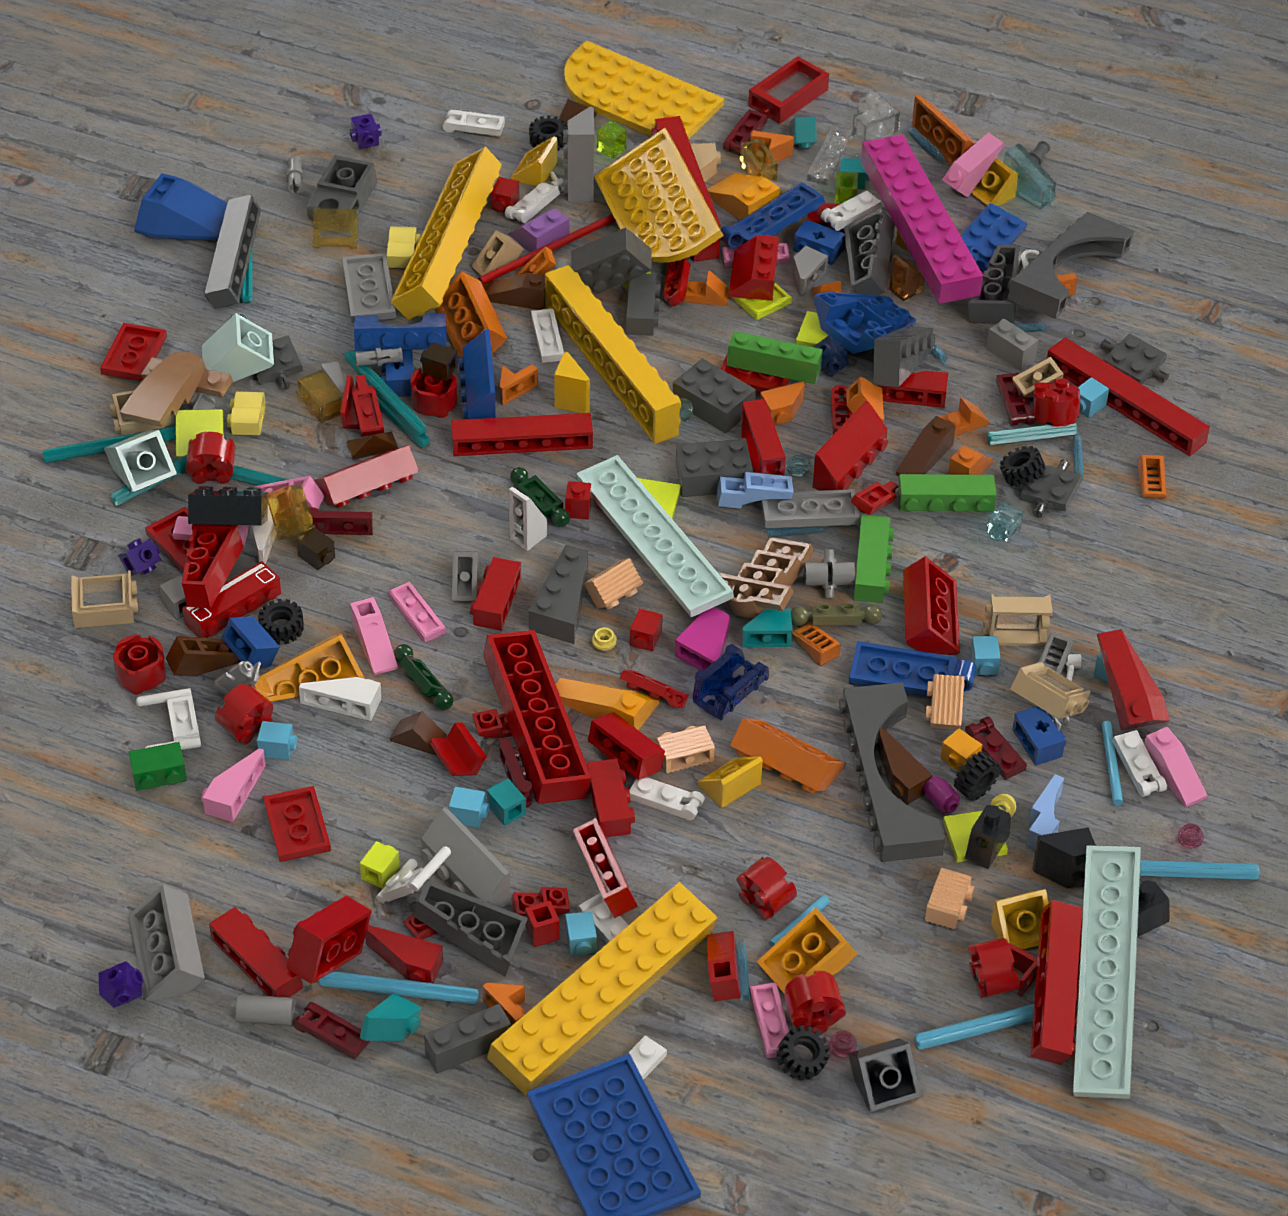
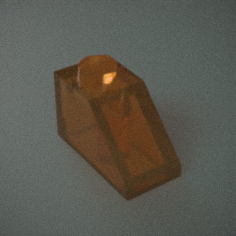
M898 255L892 256L889 290L902 301L923 292L925 278L920 269Z

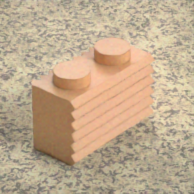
M627 558L618 561L583 584L596 608L605 607L609 610L619 604L618 599L622 596L628 598L638 592L637 587L642 585L643 581L638 575L631 559Z
M934 674L933 681H928L927 696H931L932 699L931 706H926L925 721H930V728L948 730L961 728L964 691L963 676Z
M705 725L699 727L690 726L684 731L676 733L666 732L660 737H656V744L665 750L662 765L667 774L714 761L715 746Z
M941 867L927 904L925 921L932 924L936 923L942 927L946 926L952 930L956 929L958 921L963 922L968 908V906H965V902H971L975 886L971 885L972 876Z

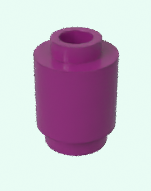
M934 776L923 786L925 797L942 814L952 813L959 807L960 795L943 778Z

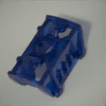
M730 644L726 647L725 653L706 670L701 669L696 673L693 702L707 713L719 720H723L728 712L734 711V707L753 690L756 691L763 681L769 679V668L761 662L754 665L745 660L743 651L737 646ZM743 666L745 668L744 675H738L734 678L733 673ZM715 695V700L703 701L706 696Z

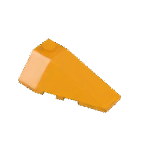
M339 632L260 675L255 687L271 702L299 697L300 683L352 677L365 678L343 635Z
M560 678L556 683L563 705L594 719L615 712L637 730L642 727L659 704V700L636 690Z

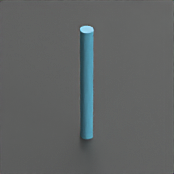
M1104 721L1101 726L1112 800L1115 806H1120L1123 804L1116 751L1112 743V724L1110 721Z

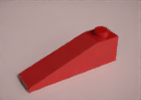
M1122 629L1098 633L1097 638L1121 731L1170 721L1162 693Z

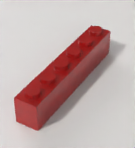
M591 413L451 420L453 457L593 449Z
M1052 900L1041 910L1030 1057L1061 1065L1069 1057H1072L1076 1047V1043L1073 1041V1034L1077 1026L1075 1006L1078 1003L1079 992L1076 990L1077 981L1080 977L1078 961L1081 955L1080 934L1082 932L1083 919H1081L1082 908Z

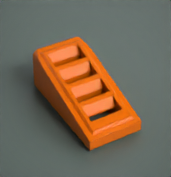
M1140 455L1138 472L1142 498L1166 499L1164 456ZM1147 475H1157V477H1147ZM1147 482H1158V484H1148ZM1148 489H1159L1160 491H1148Z
M811 622L792 631V638L819 666L840 656V643L817 626H813Z

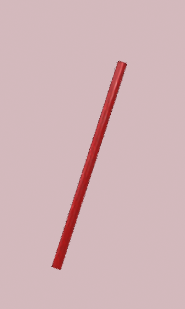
M610 214L480 276L478 280L481 281L482 285L487 284L526 265L544 247L549 248L553 252L616 222L613 214Z

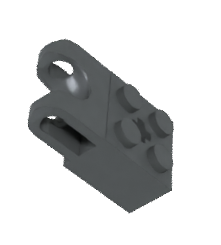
M334 156L318 181V188L307 205L308 219L320 222L329 214H337L340 222L339 226L349 228L378 183L374 163Z

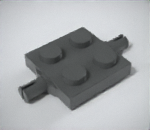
M1129 333L1116 345L1107 339L1101 342L1100 347L1110 352L1103 361L1137 382L1143 384L1151 377H1156L1166 382L1169 378V373L1159 369L1160 365L1166 360L1167 354Z
M289 335L272 340L274 365L271 368L255 373L259 384L279 381L281 389H285V386L288 389L290 383L287 377L303 371L302 364Z
M1062 459L1057 468L1045 465L1046 470H1044L1045 473L1043 475H1040L1041 478L1038 480L1034 479L1032 484L1028 482L1027 486L1022 490L1021 500L1036 505L1032 512L1035 517L1037 515L1038 518L1042 517L1045 509H1057L1066 512L1082 482V474L1066 471L1070 466L1068 460Z

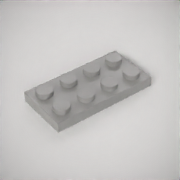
M386 253L342 257L351 323L355 322V316L378 315V320L395 319L396 311L395 306L391 303L393 292Z
M855 489L793 492L792 499L760 500L765 528L860 525V511L851 503L853 496L856 494Z

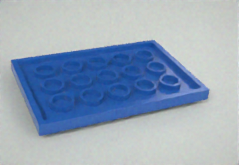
M630 1053L527 1092V1098L585 1216H656L701 1197V1191Z

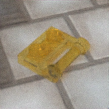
M314 208L313 248L340 246L357 249L358 209ZM321 231H351V237H321Z

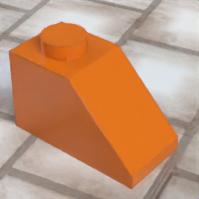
M803 381L760 392V399L766 400L774 425L791 422L804 401L805 384Z
M963 445L950 458L948 475H981L993 463L994 459Z

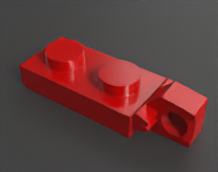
M365 375L355 376L356 389H352V399L361 436L384 433V425L375 388L373 389V386L367 387Z
M893 481L885 485L876 482L855 494L851 503L860 512L870 516L893 502L896 497L895 491L899 485Z
M634 670L622 671L619 678L626 681V686L638 691L643 688L649 691V696L662 700L664 697L672 707L685 708L689 694L677 690L673 686Z

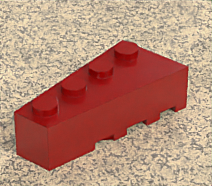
M192 524L193 532L189 539L190 548L187 550V563L184 567L181 583L188 607H212L243 550L238 525Z

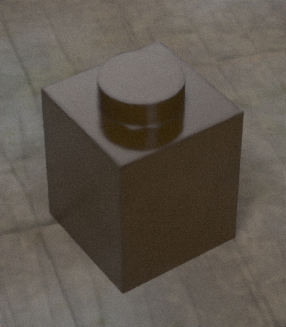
M432 342L428 349L422 352L420 357L423 374L448 381L458 368L457 350Z
M315 527L296 539L298 556L316 570L331 563L335 558L334 541Z

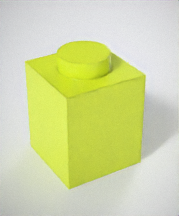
M376 841L360 862L361 879L383 889L386 886L385 883L400 868L399 851L390 845H384Z

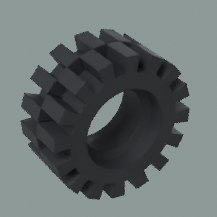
M547 115V118L540 116V120L538 118L534 119V122H531L529 126V142L534 148L555 136L557 138V151L560 148L563 149L565 144H567L563 143V130H567L566 122L563 123V120H558L556 116L551 118V115Z
M1022 446V449L1018 447L1015 449V452H1008L1009 456H1004L1003 460L1000 461V469L1007 484L1010 486L1015 485V487H1019L1020 484L1027 486L1028 482L1030 484L1034 483V479L1038 480L1041 478L1040 475H1043L1045 473L1044 470H1046L1040 452L1033 446H1029L1028 449L1027 446Z
M277 599L278 603H274L273 600L269 601L270 606L264 604L263 610L260 609L259 624L273 640H276L278 645H281V641L289 644V639L294 642L297 640L296 636L300 637L304 630L301 607H297L296 602L290 604L288 599L285 600V603L282 602V599ZM279 619L289 620V622L284 624L273 623Z
M980 751L977 754H973L972 759L968 758L966 764L960 767L962 770L957 772V778L954 779V787L969 800H978L980 796L983 797L986 794L987 790L991 789L990 786L996 783L997 780L995 778L999 777V771H1001L1000 764L985 752Z
M799 1026L797 1029L795 1027L792 1028L777 1047L776 1057H780L777 1062L779 1066L785 1065L782 1069L784 1073L788 1070L791 1071L789 1077L793 1079L796 1075H799L798 1080L802 1081L805 1077L807 1080L812 1079L814 1076L816 1077L826 1066L830 1058L828 1053L830 1046H824L827 1041L826 1037L824 1036L820 1039L818 1036L821 1032L818 1030L812 1033L813 1027L808 1026L806 1030H804V1026ZM799 1044L806 1046L813 1055L812 1060L805 1062L799 1059L794 1052V1047Z

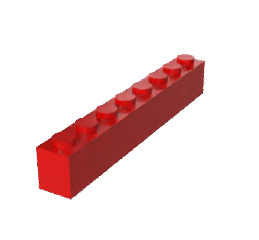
M1064 337L1048 350L1047 358L1052 357L1063 372V378L1068 379L1069 382L1077 387L1091 377L1109 388L1106 405L1189 457L1207 443L1209 425L1068 338Z

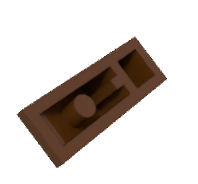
M524 273L494 280L483 285L491 303L544 310L545 275Z
M935 416L923 428L897 469L896 475L926 474L953 446L956 425Z
M176 636L166 656L173 674L179 676H198L241 662L223 639Z
M882 727L879 729L877 747L892 793L908 805L925 795L923 786L933 775Z

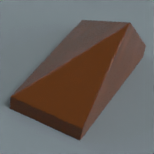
M392 431L347 441V446L353 460L382 454L398 448Z

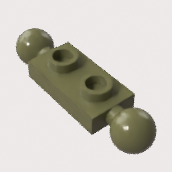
M850 603L842 604L841 606L819 604L817 606H810V611H807L804 607H795L791 611L792 623L796 626H803L808 621H812L813 626L862 625V620L874 625L882 619V611L875 605H870L864 610H860L859 605Z

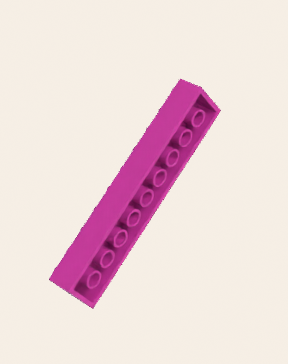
M904 135L862 142L861 164L938 304L980 296L983 274Z

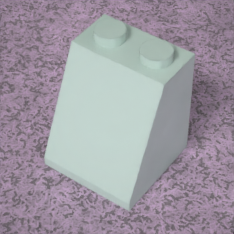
M235 313L202 345V359L206 369L230 374L233 382L271 368L274 365L272 333Z
M147 430L104 448L113 471L132 492L177 474L159 430Z

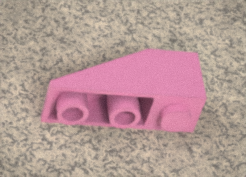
M374 597L350 603L352 625L374 675L398 669L388 633Z

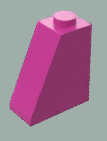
M715 607L702 612L675 640V657L716 678L719 674L729 635L730 615Z

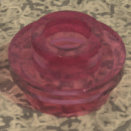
M1186 824L1178 831L1177 839L1186 848H1197L1203 843L1204 835L1199 826Z
M842 1030L836 1032L830 1038L829 1046L834 1055L849 1057L848 1053L856 1051L857 1042L850 1032Z

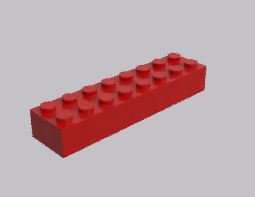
M673 116L655 119V128H652V136L664 128L669 132L721 229V224L681 117ZM720 239L692 256L693 262L719 259Z
M535 630L487 635L483 657L527 777L532 783V790L537 804L586 799L591 783V775Z

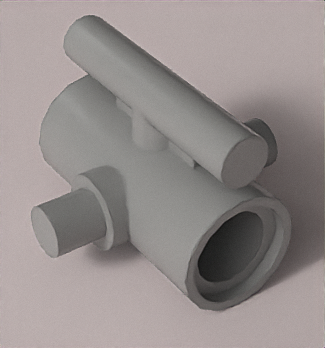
M825 549L822 562L805 563L803 570L805 586L822 585V589H825V598H835L834 589L837 588V585H854V562H837V559H834V549Z

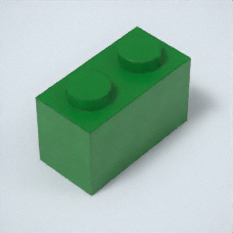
M180 742L128 751L136 791L187 781Z

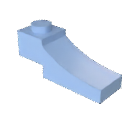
M745 472L744 479L720 476L717 487L718 506L741 509L742 505L768 499H792L793 496L792 476Z
M1056 774L1031 809L1029 824L1032 826L1029 829L1027 846L1036 850L1039 835L1058 832L1060 821L1055 819L1054 808L1062 794L1064 778Z

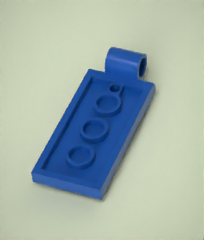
M802 182L734 225L723 226L721 231L724 236L720 240L729 247L736 249L756 235L772 236L778 234L788 225L798 222L804 215L817 210L819 206L825 203V199L822 194Z
M990 202L960 236L977 266L984 272L987 271L989 261L998 244L1012 245L1026 229L1028 223Z
M857 641L849 684L872 686L903 682L907 694L931 697L927 696L928 681H933L934 674L963 676L964 692L973 687L976 665L969 660L959 661L958 657Z

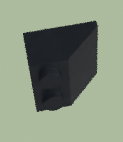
M1089 827L1039 835L1032 867L1034 873L1065 888L1084 887L1087 846H1096Z
M897 1038L848 1053L855 1083L870 1112L922 1097L909 1042Z

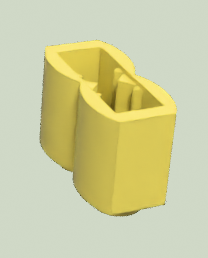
M390 226L387 248L388 268H407L421 237V234H417V227Z
M237 391L235 398H231L230 411L232 413L227 415V427L231 428L232 435L261 434L266 407L264 392Z

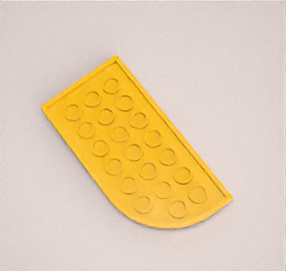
M587 40L570 55L565 64V87L577 103L586 107H594V111L597 114L651 137L652 128H655V119L680 116L688 139H690L724 106L725 98Z
M666 128L594 176L620 230L626 227L651 248L652 262H673L694 256L724 236Z

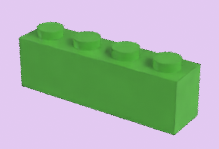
M734 331L728 344L727 366L816 384L821 370L823 349Z
M900 474L898 487L900 511L994 512L996 501L994 475Z
M861 516L854 601L883 603L884 594H889L890 579H885V576H890L891 562H887V559H892L893 545L888 544V541L893 542L894 527H890V517Z

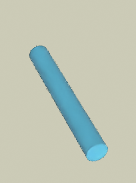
M822 895L769 941L771 948L815 907L819 911L824 909L830 903L829 898Z

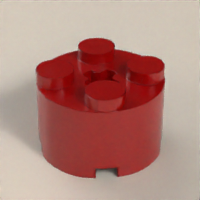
M421 367L413 372L410 380L413 410L424 415L445 418L448 412L453 410L457 404L456 376L452 374L448 381H444L423 374Z
M1059 378L1055 382L1036 383L1033 399L1035 421L1042 425H1045L1046 422H1053V427L1074 424L1076 418L1079 419L1080 389L1069 384V380L1065 378Z
M201 432L196 434L195 439H190L186 470L192 476L193 482L197 484H203L206 481H217L222 484L228 483L234 470L235 443L230 438L229 441L224 439L223 434L218 432Z
M140 634L125 637L117 643L116 650L113 653V661L117 681L122 687L128 689L130 693L138 695L143 691L155 688L166 680L164 651L162 644L152 636L143 638Z
M240 684L232 689L223 698L226 702L221 709L218 706L215 713V721L243 745L249 744L254 735L260 731L262 721L273 722V719H271L273 704L250 684L249 686Z
M761 857L736 878L741 889L739 893L740 899L748 906L752 903L757 908L759 916L765 921L776 915L797 897V890L793 881L788 884L784 878L787 875L786 871L770 857Z
M999 938L968 946L969 956L972 961L969 962L970 972L973 978H978L979 983L976 985L980 999L1019 989L1017 971L1014 972L1013 967L1015 961L1007 939Z
M814 971L815 975L806 977L805 973L798 975L788 982L784 990L791 1022L796 1028L804 1026V1030H806L810 1026L813 1027L812 1033L818 1030L823 1034L828 1030V1027L846 1015L836 979L832 974L825 971Z

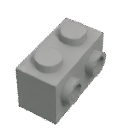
M1002 319L989 329L987 350L1020 371L1036 360L1038 340L1006 319Z

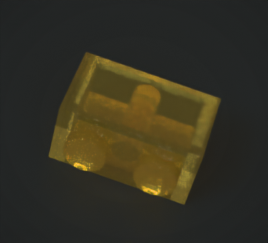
M761 138L741 143L740 164L748 175L766 177L768 180L777 182L778 163Z
M323 370L297 379V397L301 403L304 402L311 416H315L320 423L340 416L343 395Z
M301 484L285 486L268 493V506L279 541L295 539L314 527L306 495Z

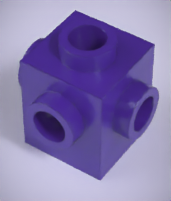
M372 114L351 117L352 129H350V137L352 142H356L358 149L379 146V136H382L380 124L375 123Z
M138 538L127 544L129 549L118 555L126 571H131V576L141 572L143 574L151 572L157 568L155 564L162 560L159 556L158 546L151 542L150 539L141 541Z
M127 961L98 973L99 995L112 1007L115 1008L142 997L143 976L138 969H135Z

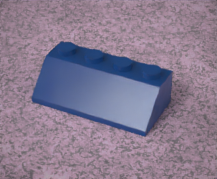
M488 329L463 347V357H459V371H464V373H460L461 387L465 386L464 389H461L462 402H466V404L462 405L463 418H496L490 329Z

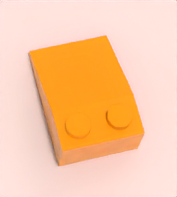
M734 173L707 189L711 200L738 220H742L780 196V187L766 177Z
M815 907L756 962L785 994V986L796 976L804 973L806 977L815 975L814 971H825L834 975L844 968L858 953Z

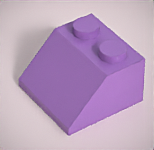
M554 208L508 233V236L531 253L568 235L569 218Z

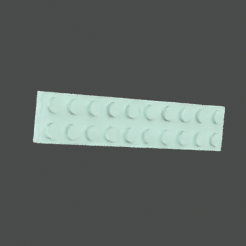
M618 455L576 473L579 482L591 483V497L690 617L734 598L733 590Z
M1087 846L1073 1087V1094L1076 1097L1130 1099L1141 847Z

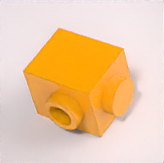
M958 728L943 741L940 759L945 761L951 768L960 772L962 770L960 767L966 764L968 758L972 759L973 754L982 751V744Z

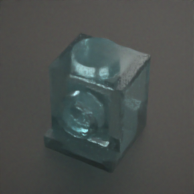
M1002 502L988 518L986 532L994 540L1003 539L1008 541L1016 531L1021 529L1023 511ZM1005 515L1012 517V519L1006 518Z

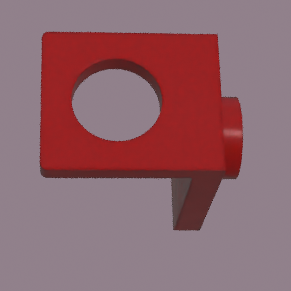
M1009 943L1015 961L1013 967L1025 973L1020 979L1018 995L1022 997L1036 979L1038 958L1034 957L1030 952Z

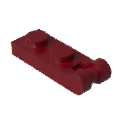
M749 109L725 139L723 150L736 151V154L744 156L750 145L752 130L761 131L767 123L768 115Z
M1019 373L996 375V384L1006 408L1010 426H1016L1022 422L1033 424L1035 421L1034 412L1028 397H1024L1012 381V378Z
M315 507L307 508L305 511L307 531L315 527L323 534L373 535L372 512L319 511Z
M987 716L981 719L980 723H972L965 727L966 733L982 744L981 752H985L1000 764L1001 771L999 773L1004 780L1026 771L1027 763L996 729L990 717ZM985 732L986 736L983 737L980 733Z
M509 738L499 740V757L507 778L526 798V808L532 805V783L527 780L524 766H519L518 762L520 759L517 748L512 747Z
M309 1002L304 1008L305 1012L302 1015H298L293 1021V1026L302 1033L307 1032L354 1060L370 1043V1041L360 1039L362 1029L314 1002Z

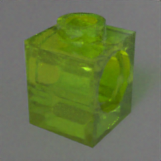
M610 120L597 129L598 151L613 159L627 149L626 128Z
M837 171L834 203L842 204L857 196L858 173Z

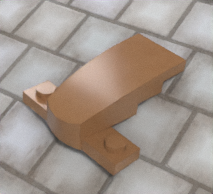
M174 352L164 360L152 357L142 372L144 380L129 397L120 414L124 419L163 427L169 415L176 416L182 403L189 404L194 392L223 398L233 379L230 374L206 369L203 359L194 353Z
M770 537L764 550L757 549L751 562H744L738 576L718 573L733 590L734 598L726 601L731 612L740 617L754 618L765 609L783 611L794 593L791 585L814 552L812 545Z

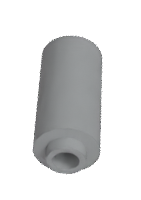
M239 994L238 998L232 1001L231 1015L236 1016L237 1022L277 1025L293 1024L295 1012L294 998Z

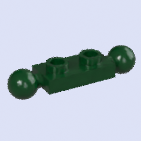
M517 467L511 471V482L516 485L518 491L532 500L545 518L551 516L553 524L558 527H564L569 523L570 514L563 508V501L536 475L529 478L528 472L522 467Z
M398 645L394 650V656L396 661L405 669V675L416 682L419 686L418 690L424 696L434 697L433 702L437 709L441 711L450 709L454 701L453 696L420 659L413 658V650L409 645Z

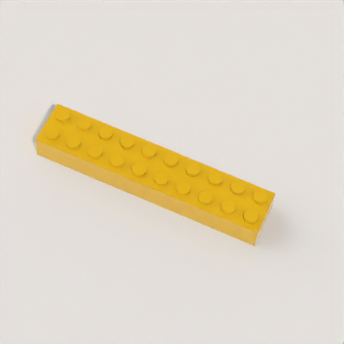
M486 146L454 164L394 293L391 303L407 320L416 316L420 317L431 308H438L443 302L442 298L449 288L451 278L456 273L455 269L462 259L461 255L469 244V237L474 232V226L481 217L482 208L487 204V197L493 190L492 186L495 180L499 177V170L502 164Z
M569 265L545 273L546 309L554 310L558 324L652 442L657 444L678 436L679 425L681 424L679 417L681 401L679 397L674 395L667 382L659 377L657 370L651 367L645 355L638 351L633 340L624 334L623 328L616 324L611 313L607 312L603 308L601 301L594 297L589 286H585L579 274L574 272Z
M678 882L497 1038L490 1046L487 1059L527 1096L528 1091L535 1089L701 943L707 935L711 934L718 917L686 887Z

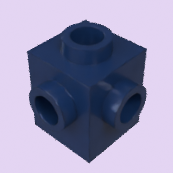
M828 335L813 346L814 348L823 349L821 372L825 371L832 377L849 364L846 356L848 354L847 349L831 335Z

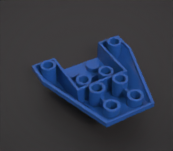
M161 173L142 198L134 232L154 238L218 240L227 202L193 182Z
M826 292L815 294L814 296L821 330L831 335L839 343H842L853 354L874 349V339L903 327L913 326L917 320L910 315L908 310L900 308L888 296Z

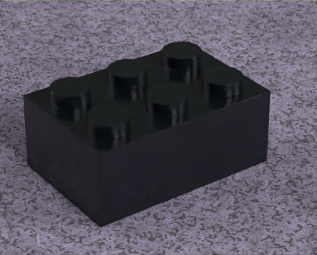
M200 486L188 495V524L261 526L268 521V492H262L260 487H248L244 491H237V487H223L219 491H213L211 486Z

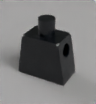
M986 805L972 827L965 854L966 860L986 869L990 868L1010 836L1011 815L1008 812L994 805ZM982 841H987L988 845L985 847L981 846Z
M1143 881L1139 887L1137 937L1168 923L1170 920V900L1157 883L1153 881Z

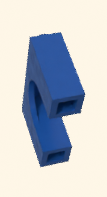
M446 313L423 314L421 322L400 326L381 324L378 322V315L355 316V351H375L376 348H381V350L398 348L402 350L428 349L432 342L446 346L447 343Z

